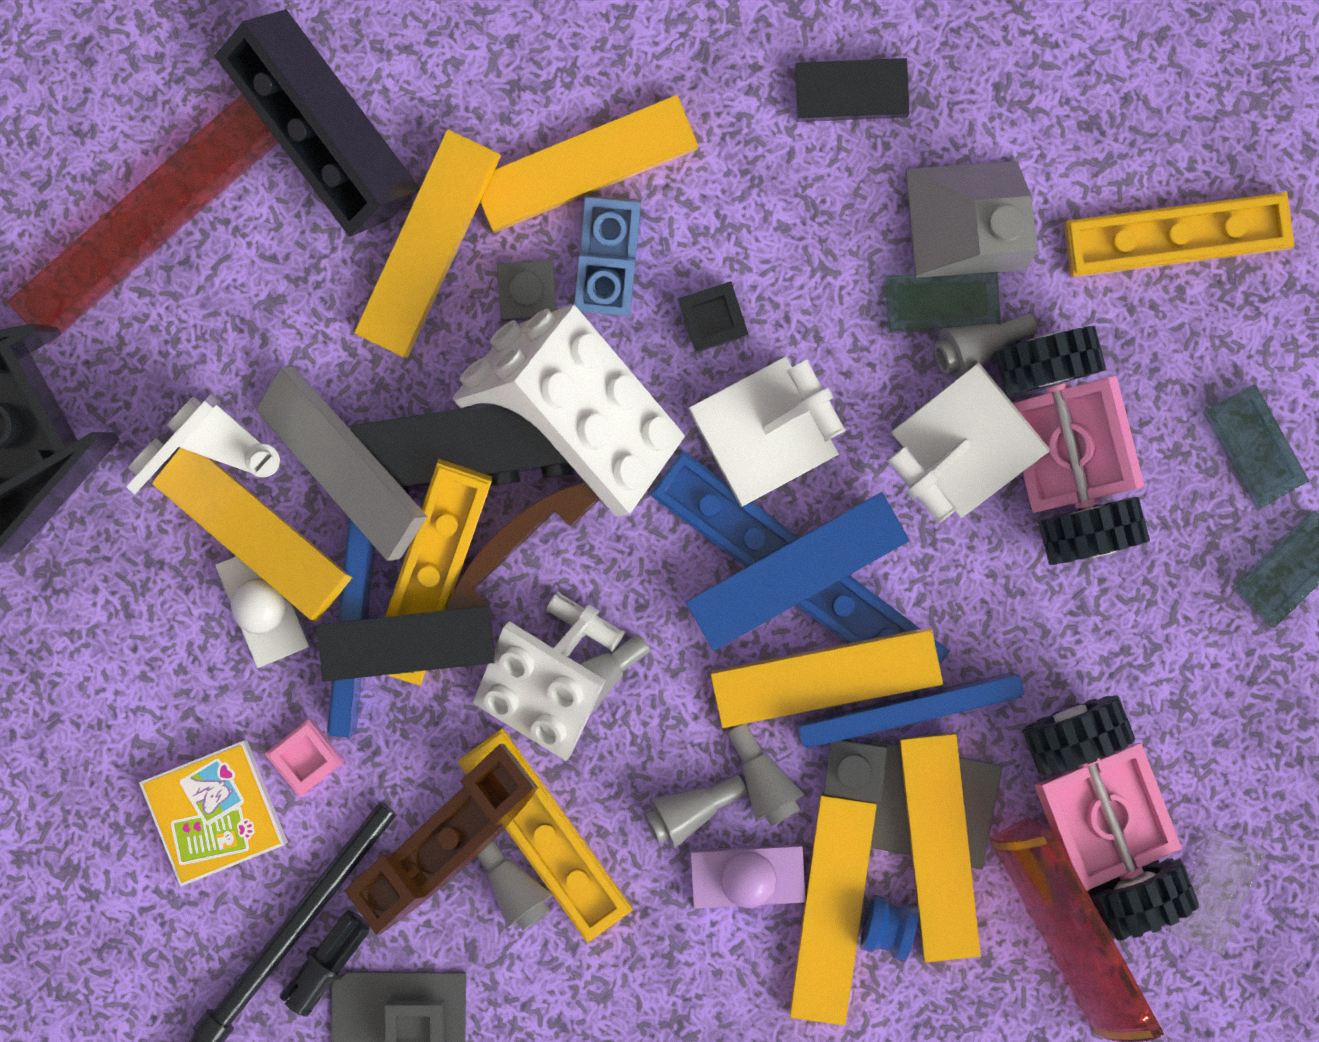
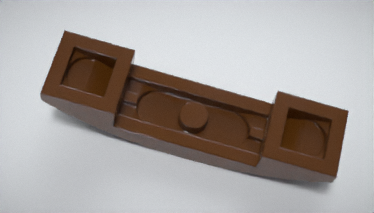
M586 482L547 496L524 510L498 531L481 549L460 579L446 610L490 606L492 603L477 587L553 513L557 512L572 527L600 498Z
M499 744L460 781L464 787L395 852L381 855L344 890L376 935L382 934L454 878L510 824L538 789L537 785L505 744Z

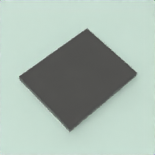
M871 740V744L889 746L881 802L877 803L871 848L911 856L899 745ZM959 757L971 868L983 870L1003 766Z
M346 971L345 976L341 980H335L332 983L331 1042H385L386 1002L444 1000V1042H466V972Z

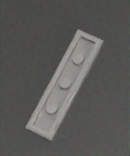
M280 367L256 411L386 561L400 559L428 516L295 367Z

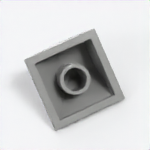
M1017 161L906 169L915 279L1027 271L1037 252L1032 195Z

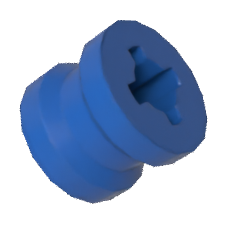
M873 895L861 932L860 949L871 953L877 949L889 951L893 959L906 961L916 934L919 917L918 906L906 903L901 907L889 905L885 897Z

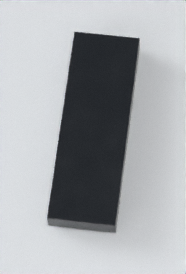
M490 606L317 625L323 682L495 663Z

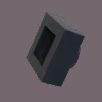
M731 281L678 298V304L695 354L748 337L749 334Z

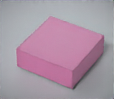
M312 718L307 719L265 753L298 797L304 795L345 762L344 758Z

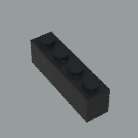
M287 9L243 21L214 55L349 237L390 220L420 190L418 184Z
M496 404L350 425L351 431L408 495L409 488L430 485L438 458L492 476L490 487L521 482L519 472L542 469L543 479L576 474L575 469L536 426L516 412Z

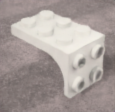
M575 304L554 312L544 309L535 314L530 320L520 324L515 320L508 322L490 339L493 347L484 358L475 361L462 373L460 381L463 385L453 396V400L460 408L478 403H491L503 406L521 415L546 436L616 517L630 514L685 435Z

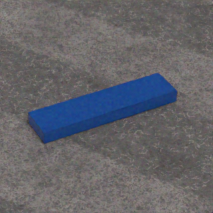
M880 492L685 602L712 651H715L910 540L884 493Z
M348 518L343 570L353 578L341 592L338 622L368 619L375 547L350 518ZM362 678L332 681L327 725L329 736L349 738L356 734Z
M1008 672L919 693L918 695H910L795 722L800 743L806 748L1019 699L1025 694L1020 675Z

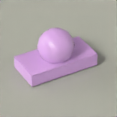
M802 844L690 850L694 909L735 906L754 908L770 904L806 903Z

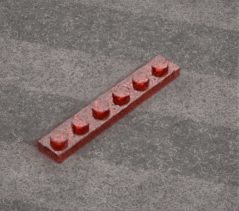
M241 94L6 302L26 324L34 323L58 327L62 334L279 142L243 94ZM55 339L48 342L47 345H50Z

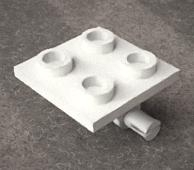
M784 357L688 408L740 507L839 455L831 439L846 431L830 403L834 396L829 387L823 390L808 359L792 367L787 357Z
M978 362L891 432L903 448L887 462L891 464L909 486L905 490L912 500L918 497L939 524L954 511L963 518L1047 454L1050 448Z
M210 394L203 403L193 396L167 424L175 432L174 435L165 444L155 438L129 465L128 469L136 476L126 487L136 494L178 447L263 478L271 476L277 471L280 464V456L275 447L270 444L260 443L217 405L219 400L215 396Z
M558 591L548 604L546 612L558 617L571 625L572 628L552 648L509 621L503 627L494 649L495 663L488 664L473 704L567 761L572 755L606 681L568 657L585 635L613 652L623 638L625 631L597 616L599 610L590 604L584 608Z

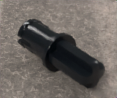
M352 910L346 911L320 946L308 949L306 952L308 959L293 980L280 993V999L286 1001L285 1005L290 1010L303 1017H308L328 987L335 980H341L345 976L346 971L343 966L369 934L370 926L362 916Z

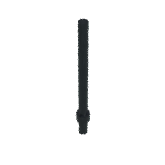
M381 801L376 805L214 1010L207 1009L194 1025L193 1030L195 1034L189 1042H225L234 1030L232 1022L397 816L391 808Z

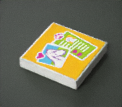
M247 739L139 782L180 887L288 843Z

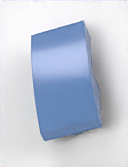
M585 196L575 306L581 312L630 317L641 200Z

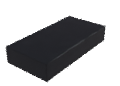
M907 58L800 62L795 64L797 122L907 118L909 115Z

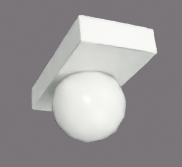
M233 557L215 565L230 600L232 616L238 626L241 627L257 668L312 647L297 608L238 557Z

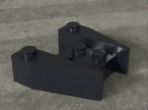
M31 323L0 330V563L26 547L120 440L115 432H91L77 440L30 353L62 335L58 327Z

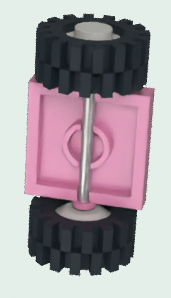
M1096 326L1047 334L996 351L995 354L1006 396L1048 387L1046 388L1047 394L1013 403L1050 448L1047 454L1022 472L1032 512L1037 513L1070 504H1075L1076 509L1082 508L1081 510L1038 521L1049 565L1068 563L1079 559L1096 558L1149 542L1150 538L1139 497L1093 506L1100 503V497L1145 486L1117 376L1074 387L1070 386V382L1062 384V382L1107 370Z
M1114 695L1104 696L1098 700L1097 698L1088 700L1084 704L1073 705L1069 709L1060 710L1051 716L1036 720L1037 722L1027 725L1022 732L1038 773L1042 775L1060 773L1036 783L1034 786L1074 890L1080 892L1087 891L1085 896L1102 939L1105 938V940L1111 941L1116 938V941H1121L1131 935L1133 938L1141 937L1145 932L1151 930L1152 933L1160 931L1162 926H1172L1180 922L1179 918H1187L1192 915V911L1199 908V902L1184 863L1181 859L1174 860L1173 858L1165 859L1162 862L1158 860L1181 850L1182 847L1142 743H1133L1135 736L1120 697Z

